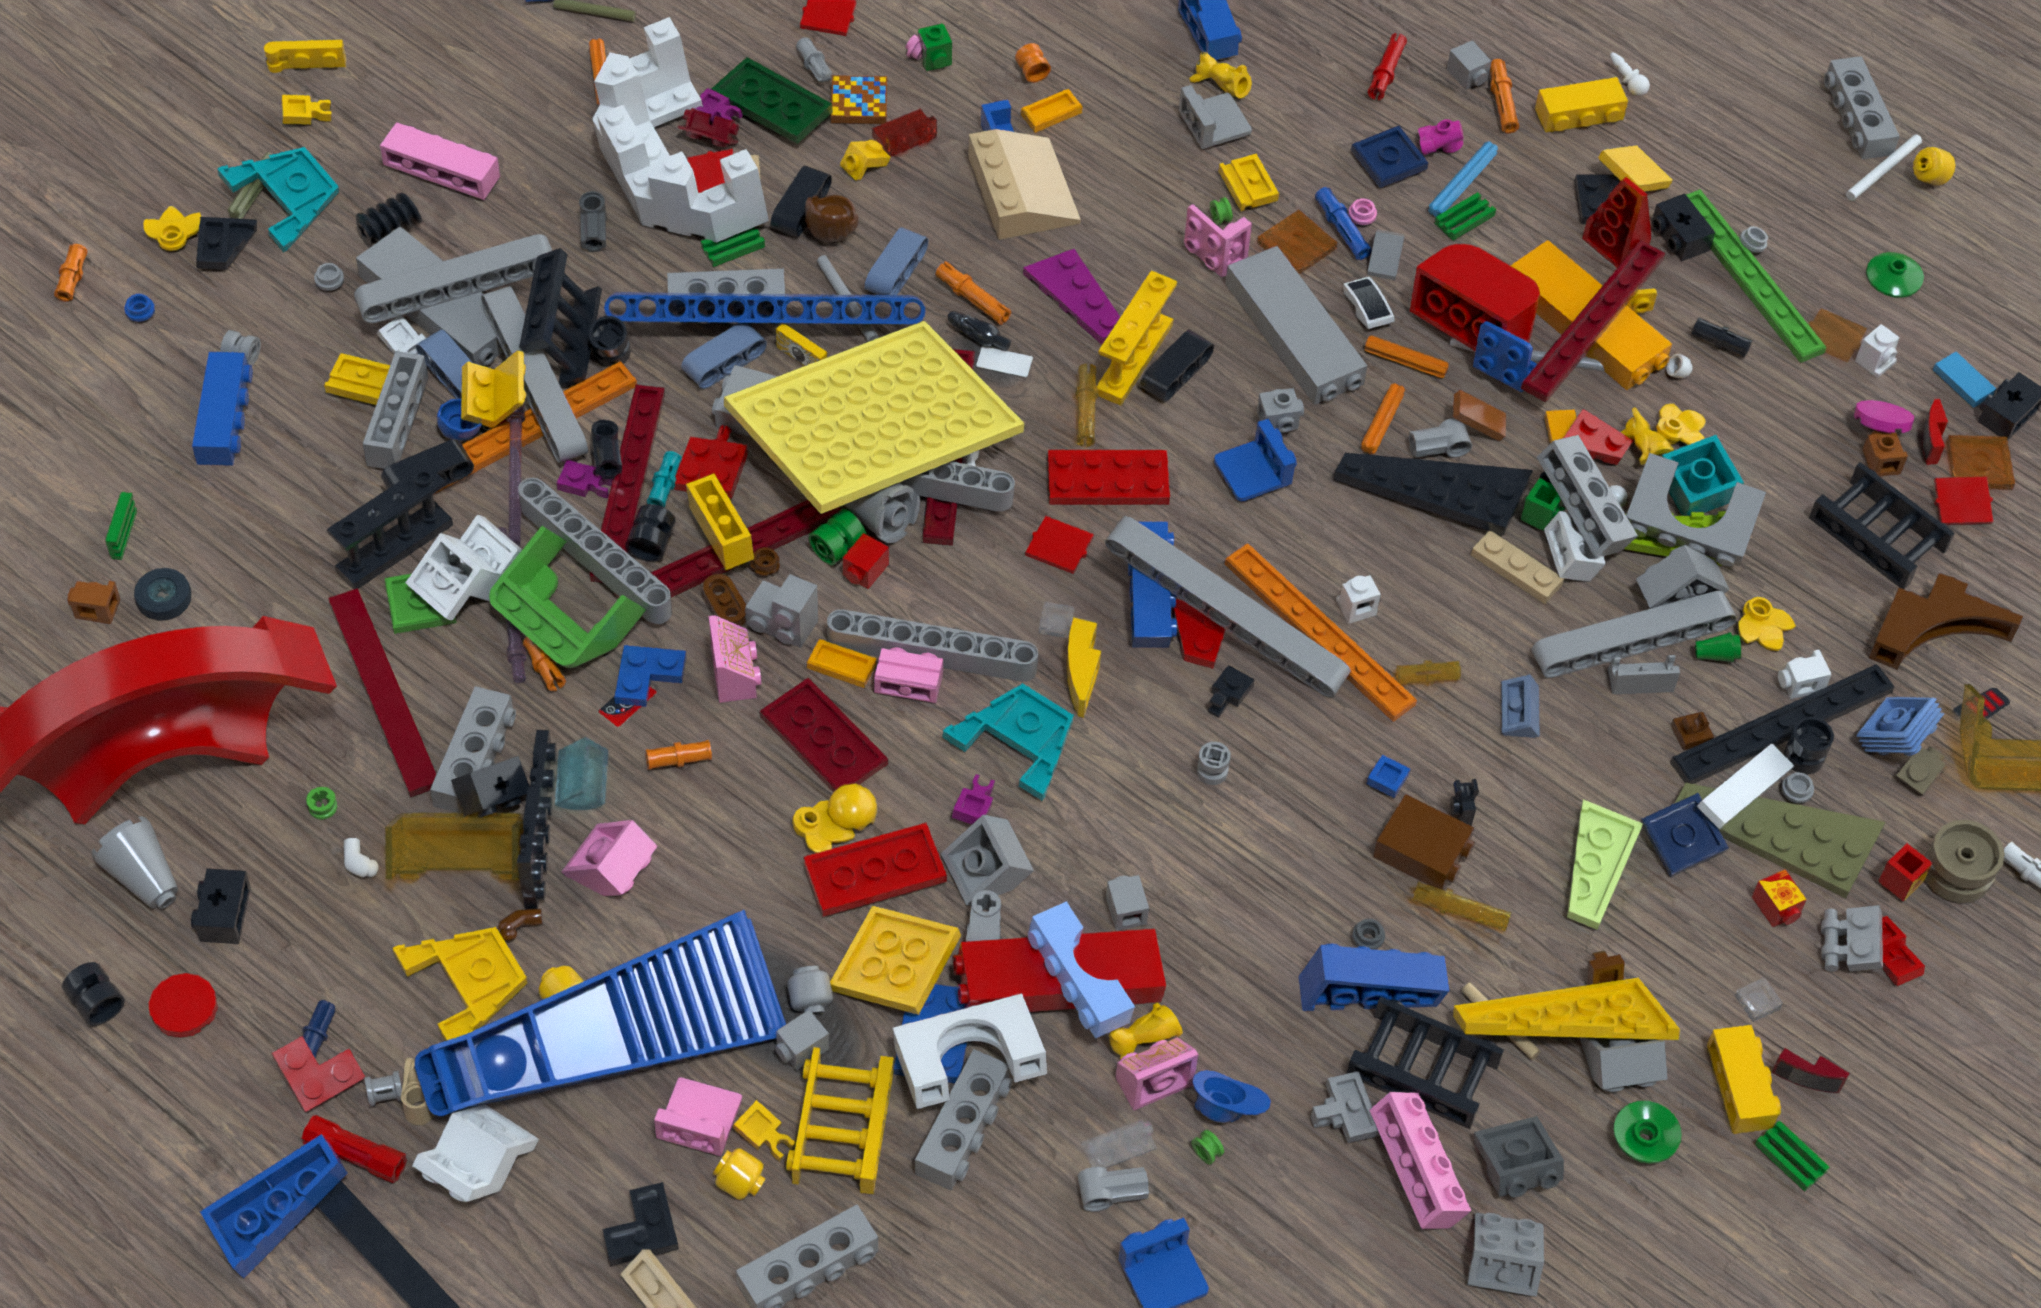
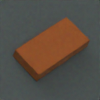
M1462 390L1454 394V419L1498 441L1506 437L1505 412Z

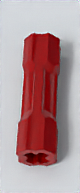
M318 1115L312 1116L304 1128L301 1137L304 1145L322 1134L331 1144L339 1158L365 1168L371 1174L391 1183L398 1181L407 1163L405 1153L385 1144H377L360 1137Z

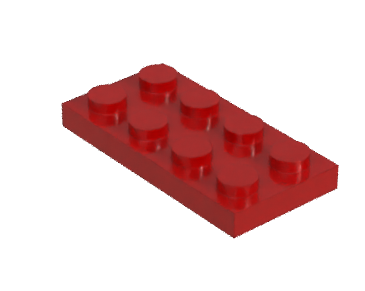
M1048 450L1049 505H1169L1170 489L1167 450Z
M927 822L803 857V864L823 917L947 882V874Z

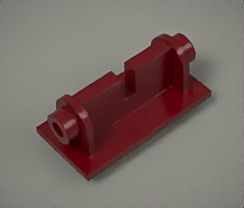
M695 108L685 110L683 119L687 121L686 125H678V128L685 130L686 136L702 140V136L712 139V144L726 148L728 144H738V140L732 139V136H736L739 131V125L735 124V120L715 115L713 125H710V113Z

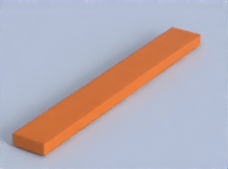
M620 361L566 389L563 393L577 419L635 388L637 380ZM531 408L462 444L474 464V469L469 475L544 436ZM451 483V484H449V485L443 487V488L440 489L439 491H441V490H443V489L449 487L450 485H452V484H454V483Z
M1247 543L1225 559V566L1286 623L1344 661L1351 670L1346 679L1392 722L1416 706L1417 699L1252 546Z

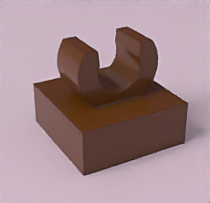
M1702 711L1672 720L1671 727L1683 751L1714 738L1709 722Z
M1604 950L1592 953L1591 956L1594 960L1589 961L1587 985L1624 980L1625 962L1620 954L1608 957Z

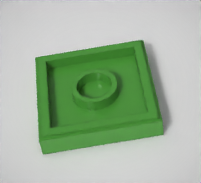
M411 574L385 578L394 634L456 623V618L453 620L444 618L406 584Z

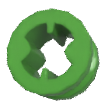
M1226 197L1221 198L1220 202L1216 200L1210 202L1211 216L1216 225H1221L1223 221L1226 223L1232 221V208Z
M317 787L308 793L306 802L312 817L323 820L332 817L336 813L337 801L331 789ZM322 799L327 800L328 804L326 806L322 803ZM320 801L322 807H317L316 802Z
M1204 1130L1201 1132V1138H1194L1191 1144L1198 1157L1210 1165L1215 1162V1156L1221 1157L1225 1151L1220 1140L1211 1131Z

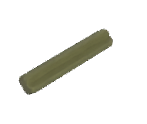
M270 152L265 153L261 160L269 159V155L272 154ZM259 179L241 188L228 208L231 218L242 219L264 187Z

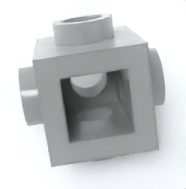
M1294 388L1276 389L1270 392L1259 393L1257 414L1259 421L1269 419L1274 429L1277 428L1280 432H1289L1298 429L1300 417L1304 416V406L1302 400L1297 399Z

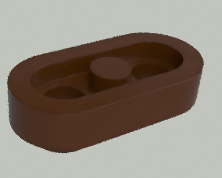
M723 574L709 576L703 583V595L713 614L736 625H744L746 622V603L731 578Z

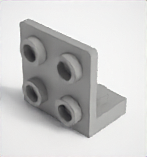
M1191 85L1181 88L1179 112L1202 149L1251 134V126L1230 93L1220 94L1203 100L1200 94H1196Z
M1476 1213L1474 1218V1249L1467 1285L1536 1297L1544 1265V1226L1529 1219L1517 1220L1501 1217L1495 1213Z

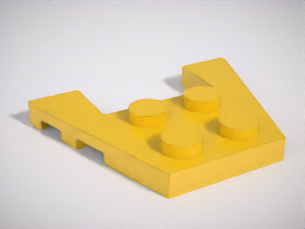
M496 927L456 934L452 939L437 942L434 939L421 941V945L405 947V944L392 948L396 959L407 977L439 962L467 1009L437 1024L438 1030L445 1041L481 1028L528 983L526 975Z

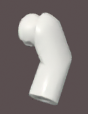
M357 838L344 840V864L347 871L359 877H374L378 872V863L360 854V840Z

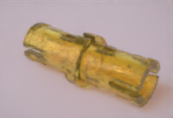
M1424 660L1423 664L1396 665V680L1400 684L1425 682V685H1432L1434 681L1461 679V667L1458 660L1438 663ZM1441 671V673L1416 675V672Z

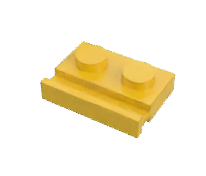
M1257 153L1231 160V163L1224 165V163L1219 164L1218 172L1240 211L1245 210V207L1248 206L1254 208L1278 201L1279 192Z
M340 353L329 374L328 382L324 384L325 392L377 405L390 365Z

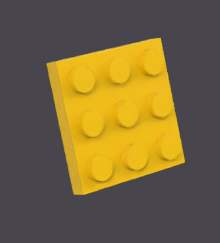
M872 906L830 981L832 991L919 1015L959 941L961 933L957 927Z

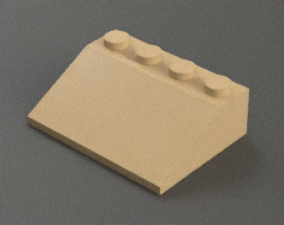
M999 129L969 134L968 158L999 240L1081 224V219L1049 138Z

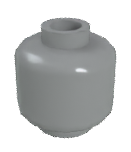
M819 966L798 968L793 971V976L787 981L790 1003L795 1011L805 1013L810 1010L814 1016L825 1013L824 1008L833 1001L834 997L829 975L827 972L819 970Z

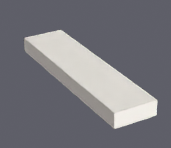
M1770 744L1703 799L1697 807L1721 829L1787 774L1794 765L1773 744Z

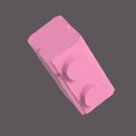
M898 647L891 648L890 650L881 648L874 678V693L936 703L943 676V659L938 658L932 653H922L919 655L907 653V651Z

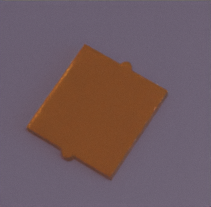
M1823 308L1819 310L1815 319L1808 324L1826 346L1825 353L1847 363L1855 350L1860 349V341L1867 331L1866 327Z

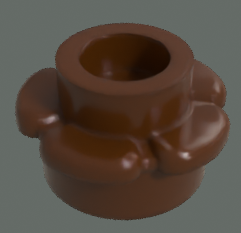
M767 547L760 548L754 553V559L750 561V566L753 570H756V574L768 576L775 574L779 570L780 558L773 549Z

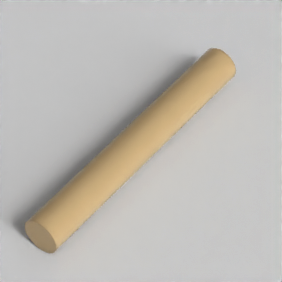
M1470 982L1461 990L1472 1003L1488 1000ZM1506 1035L1531 1060L1535 1059L1541 1052L1526 1036Z

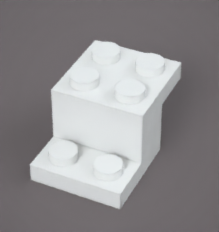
M477 515L461 539L440 533L408 578L406 584L444 618L453 620L469 596L490 601L489 593L491 588L522 549L485 517Z
M484 1104L452 1113L436 1148L419 1153L412 1166L421 1171L422 1176L426 1180L435 1184H441L450 1190L449 1194L453 1198L468 1202L499 1192L516 1157L533 1151L539 1139Z

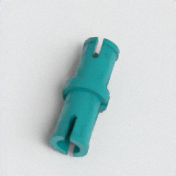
M674 451L665 452L659 471L654 473L652 479L654 484L647 498V504L666 506L670 490L675 488V476L682 460L681 455Z

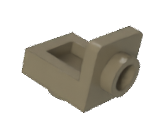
M1930 746L1927 750L1921 747V750L1909 758L1896 776L1924 796L1940 773H1944L1947 769L1946 764L1942 762L1945 757Z

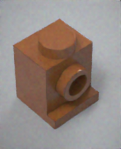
M1875 430L1867 436L1862 449L1869 469L1874 470L1879 476L1901 474L1908 458L1907 452H1903L1897 432L1885 433Z
M77 581L75 587L70 588L67 598L68 605L71 606L75 619L105 624L112 623L121 600L114 581H109L107 586L98 582Z

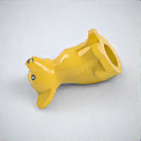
M1206 52L1200 53V59L1196 63V74L1189 78L1190 82L1194 83L1206 78H1212L1221 89L1237 98H1243L1248 95L1252 86L1251 77L1245 65H1240L1236 68L1227 63H1217Z
M1632 408L1634 417H1631L1626 422L1625 429L1621 433L1635 440V446L1642 452L1639 458L1640 464L1646 463L1649 453L1662 457V455L1674 451L1664 436L1651 430L1650 424L1641 416L1637 408Z
M1155 1003L1152 1005L1153 1009L1150 1013L1136 1019L1129 1028L1121 1027L1111 1031L1109 1034L1110 1046L1115 1053L1121 1056L1120 1060L1127 1054L1134 1053L1137 1044L1158 1042L1175 1036L1180 1037L1183 1033L1182 1027L1172 1010L1165 1005Z

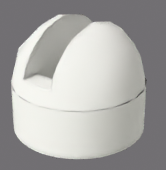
M1674 354L1666 367L1667 373L1675 378H1686L1693 370L1690 359L1681 354Z

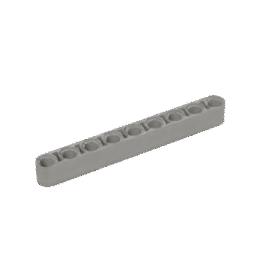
M1123 516L1105 540L1107 548L1115 555L1318 693L1326 697H1334L1350 674L1349 666L1340 658L1133 518Z

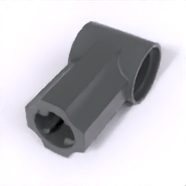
M590 191L584 193L579 200L581 247L589 252H600L602 248L606 247L607 214L605 199L602 194Z

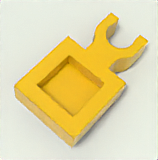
M282 95V124L311 125L312 118L320 121H331V111H323L330 110L331 100L311 102V98L308 95Z
M757 1100L733 1125V1129L757 1150L765 1143L770 1148L771 1155L779 1162L783 1159L784 1154L778 1151L776 1146L779 1143H784L792 1149L796 1143L788 1135L777 1132L782 1122Z

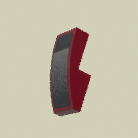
M1786 1048L1779 1055L1771 1072L1793 1084L1827 1093H1840L1850 1075L1849 1072L1822 1056L1813 1065Z

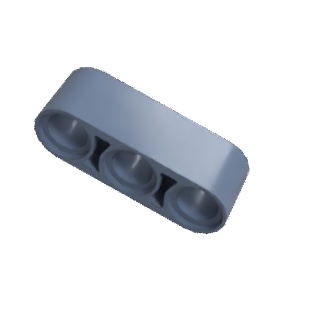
M903 227L899 228L868 273L865 281V290L877 295H898L925 255L929 239Z
M738 323L689 353L684 358L681 368L700 388L706 389L724 379L726 375L729 376L734 365L743 367L758 358L765 351L767 342L749 323Z
M441 329L417 343L416 350L418 355L425 356L426 366L455 399H462V366L467 362H473L453 339Z

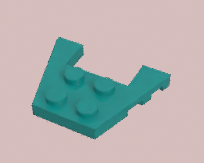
M305 147L269 155V159L256 162L251 159L242 161V165L228 168V165L217 168L218 176L232 192L259 179L289 214V217L268 228V235L283 253L294 244L339 193V186Z
M1022 683L991 701L990 706L978 713L973 711L965 716L964 721L955 726L952 724L947 726L943 730L942 738L966 752L984 731L991 733L1035 761L1019 779V787L1043 801L1070 732L1074 715Z

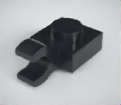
M1228 665L1212 685L1211 693L1214 695L1210 699L1212 706L1208 709V712L1219 718L1229 703L1238 707L1254 687L1255 679Z
M1472 779L1471 783H1460V780H1455L1453 783L1455 796L1450 798L1452 815H1457L1458 820L1472 826L1476 812L1475 798L1479 794L1477 779Z

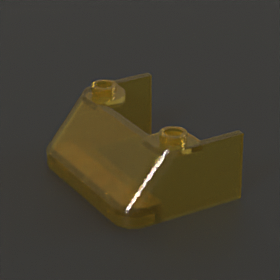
M1964 684L1959 733L1966 774L1969 781L1975 787L1986 790L2041 791V740L1991 739L1992 725L1983 716L1985 698L1971 684Z
M411 812L398 814L385 827L386 879H393L397 874H399L400 879H418L419 873L426 872V870H491V873L498 874V879L519 880L517 858L518 855H521L520 837L524 835V814L492 813L481 818L478 817L477 813L465 817L463 813Z

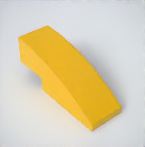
M1073 617L1069 633L1067 679L1071 700L1077 716L1084 718L1100 669L1101 651L1093 649L1096 641L1097 623Z

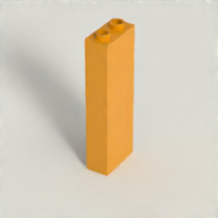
M1549 240L1510 265L1537 283L1540 289V296L1536 314L1561 335L1603 286ZM1626 305L1585 356L1598 360L1603 365L1604 372L1625 390H1628L1635 384H1642L1649 374L1656 369H1663L1668 364L1672 343Z

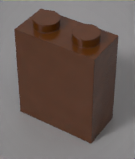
M1405 794L1379 836L1373 858L1442 892L1448 881L1454 883L1461 869V866L1458 865L1462 857L1468 859L1475 846V842L1471 840L1474 827Z

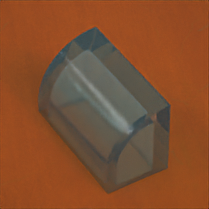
M584 737L559 750L555 805L570 810H590L605 804L608 749Z

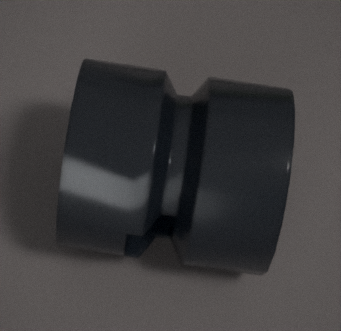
M603 316L595 320L589 328L588 335L597 362L604 367H610L620 361L623 364L626 363L631 354V346L625 324L614 316Z
M645 504L640 506L625 543L626 549L634 557L643 561L656 562L661 560L666 551L668 539L676 524V518L668 509L660 505Z
M1805 717L1797 721L1784 750V756L1794 765L1793 771L1808 775L1814 774L1822 768L1834 741V733L1831 726L1826 721L1816 717Z
M87 962L73 969L62 983L63 992L72 1004L76 1005L78 1012L86 1023L91 1026L108 1022L124 1006V996L115 984L110 982L109 976L100 964L96 962Z

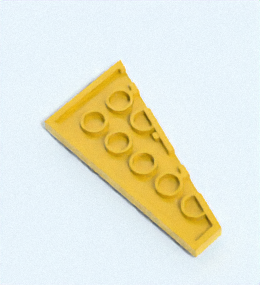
M1639 977L1454 1005L1453 1017L1465 1034L1679 1040L1680 1028Z

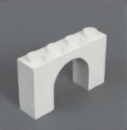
M1022 994L971 1006L947 1014H940L932 1018L906 1023L893 1028L895 1051L917 1109L950 1100L948 1080L941 1059L950 1048L963 1042L981 1041L997 1047L1006 1059L1014 1082L1047 1074L1046 1051Z

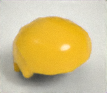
M848 784L841 786L831 795L829 799V815L835 824L843 828H854L858 831H862L870 823L874 824L877 804L876 798L869 789L859 784Z

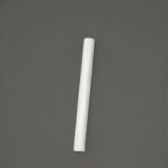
M1915 134L1849 189L1846 192L1847 199L1854 201L1919 146L1922 143L1921 137Z

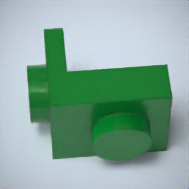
M941 23L918 29V36L923 44L922 64L925 70L930 71L951 66L953 42L945 25Z

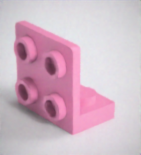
M1192 204L1187 208L1184 244L1189 252L1195 253L1210 270L1215 271L1222 278L1227 275L1228 265L1248 258L1252 223L1243 217L1235 223L1228 224L1222 230Z
M680 1077L676 1082L666 1110L659 1108L655 1116L656 1138L721 1156L741 1105L742 1095Z

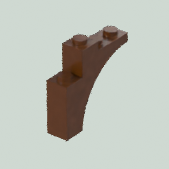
M1939 573L1928 599L1914 592L1898 588L1869 659L1898 670L1903 660L1919 646L1939 637L1954 634L1988 635L2012 642L2023 616L2009 609L1984 601L1979 597L1966 594L1967 583L1955 577Z

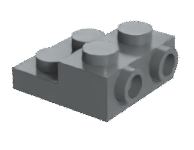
M1537 1116L1474 1132V1143L1487 1164V1175L1499 1196L1509 1194L1512 1197H1520L1526 1193L1527 1189L1542 1186L1544 1189H1551L1559 1181L1563 1180L1564 1159Z

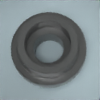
M1364 919L1355 925L1352 938L1358 947L1365 946L1376 950L1384 943L1385 931L1378 921ZM1370 934L1374 938L1369 939L1364 937L1363 935Z

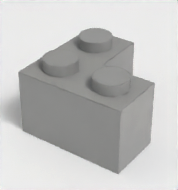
M1686 545L1672 550L1668 557L1658 564L1648 567L1645 573L1636 579L1650 608L1714 591L1726 593L1730 590L1717 562Z
M791 574L788 575L781 588L763 580L745 607L746 625L756 632H764L776 637L784 644H792L801 648L818 622L817 585Z

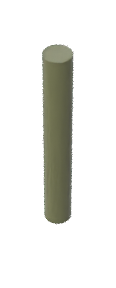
M554 0L553 4L555 9L631 22L635 21L636 12L632 10L573 0Z

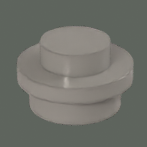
M1751 226L1740 234L1741 243L1750 252H1763L1767 247L1768 236L1758 227Z
M325 263L317 268L314 279L320 289L334 290L343 284L344 274L337 265Z
M1797 772L1784 779L1782 792L1788 800L1794 803H1805L1812 798L1814 785L1808 775Z

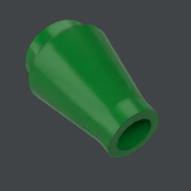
M1729 632L1702 641H1695L1696 659L1734 663L1735 659H1741L1740 636L1732 635Z

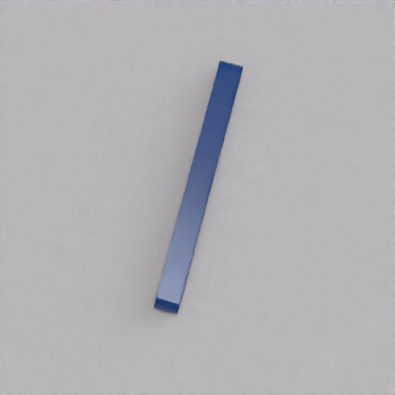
M617 292L607 298L604 306L607 316L617 317L621 321L917 324L922 321L926 312L921 299L911 295ZM621 299L626 304V311L622 314L613 313L610 309L611 301ZM646 299L652 300L656 305L655 312L650 315L642 313L639 308L641 301ZM681 300L685 304L686 310L681 315H674L669 310L670 302ZM710 300L715 305V311L711 315H703L698 309L700 302ZM734 300L742 302L745 307L743 313L737 316L730 314L727 308L729 303ZM765 300L771 302L774 306V311L768 316H763L757 311L758 304ZM792 301H798L803 305V311L798 316H791L786 311L787 305ZM822 301L829 302L833 307L832 312L825 317L818 315L816 312V306ZM853 301L858 302L862 307L861 313L855 317H851L845 312L847 304ZM880 302H887L891 306V311L886 317H879L875 314V306ZM910 302H915L920 306L918 315L912 318L907 317L904 314V307Z

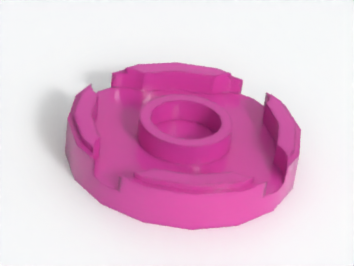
M1860 401L1856 404L1854 412L1855 419L1861 418L1860 423L1864 426L1885 433H1894L1895 429H1902L1901 433H1906L1912 429L1914 416L1908 410L1882 401Z

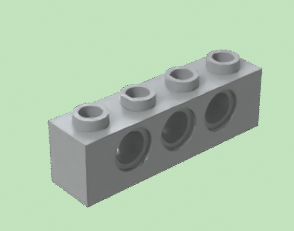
M1862 56L1831 60L1828 70L1824 74V84L1830 90L1836 109H1839L1845 129H1848L1852 137L1853 147L1858 150L1862 160L1890 156L1895 151L1900 136Z
M784 268L667 273L668 293L785 294ZM673 300L669 304V310L674 315H681L686 310L685 304L681 300ZM703 300L699 303L698 309L703 315H711L715 311V305L710 300ZM738 300L730 302L727 307L729 313L735 316L742 314L745 309L743 303ZM765 300L758 304L757 311L761 315H770L774 311V306L771 302Z
M395 351L363 441L367 466L385 469L389 465L400 461L428 381L424 355Z
M1579 435L1554 440L1537 456L1595 558L1621 552L1638 536Z
M474 687L430 789L434 807L463 814L451 780L495 764L494 758L496 753H501L505 744L506 729L513 726L516 718V709L513 708L511 695Z
M973 1049L949 1094L950 1100L946 1101L915 1159V1175L951 1191L957 1180L961 1182L964 1180L970 1166V1162H967L972 1152L977 1153L984 1140L983 1129L986 1124L990 1126L993 1124L999 1109L996 1106L1000 1097L1006 1098L1011 1089L1013 1079L1009 1078L1010 1069L1007 1063ZM977 1090H983L988 1094L984 1096H977L973 1094V1092ZM961 1118H970L973 1120V1122L969 1124H964L959 1122L958 1120ZM948 1145H953L958 1147L959 1149L954 1152L946 1151L944 1147Z
M855 1205L737 1269V1286L751 1308H783L785 1303L793 1298H803L809 1295L815 1289V1286L822 1282L838 1279L851 1266L857 1263L862 1265L873 1259L878 1252V1236L859 1206ZM838 1243L847 1246L843 1251H836L831 1247ZM806 1260H814L818 1263L811 1268L801 1265ZM778 1276L787 1279L783 1284L771 1282L773 1278Z

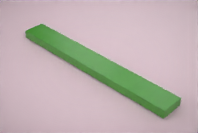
M1701 189L1686 194L1716 232L1710 250L1797 360L1802 363L1824 354L1826 350L1824 343L1749 249L1741 243L1740 238Z

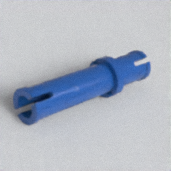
M1323 187L1315 194V199L1323 208L1327 221L1334 224L1357 260L1367 258L1371 254L1372 248L1348 216L1345 205L1339 203L1330 187Z

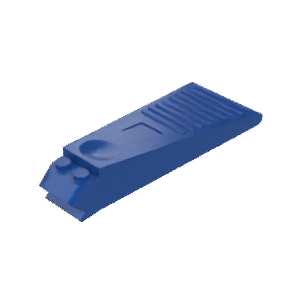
M742 910L470 1033L429 1046V1048L417 1054L414 1064L429 1110L434 1115L444 1116L475 1106L777 1039L776 1031L785 1026L786 1022L751 918L747 919L745 910Z

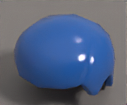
M450 399L442 404L438 410V428L445 437L451 440L466 442L476 436L482 423L477 424L461 419L462 399Z

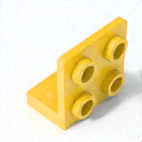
M517 350L495 369L467 362L462 366L461 419L477 424L482 423L484 426L494 428L523 405L526 397L524 390V375L526 371L524 352Z

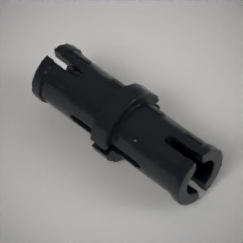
M1700 317L1697 319L1691 333L1715 344L1714 347L1718 349L1722 347L1742 357H1746L1753 342L1751 339L1729 331V327L1714 325Z

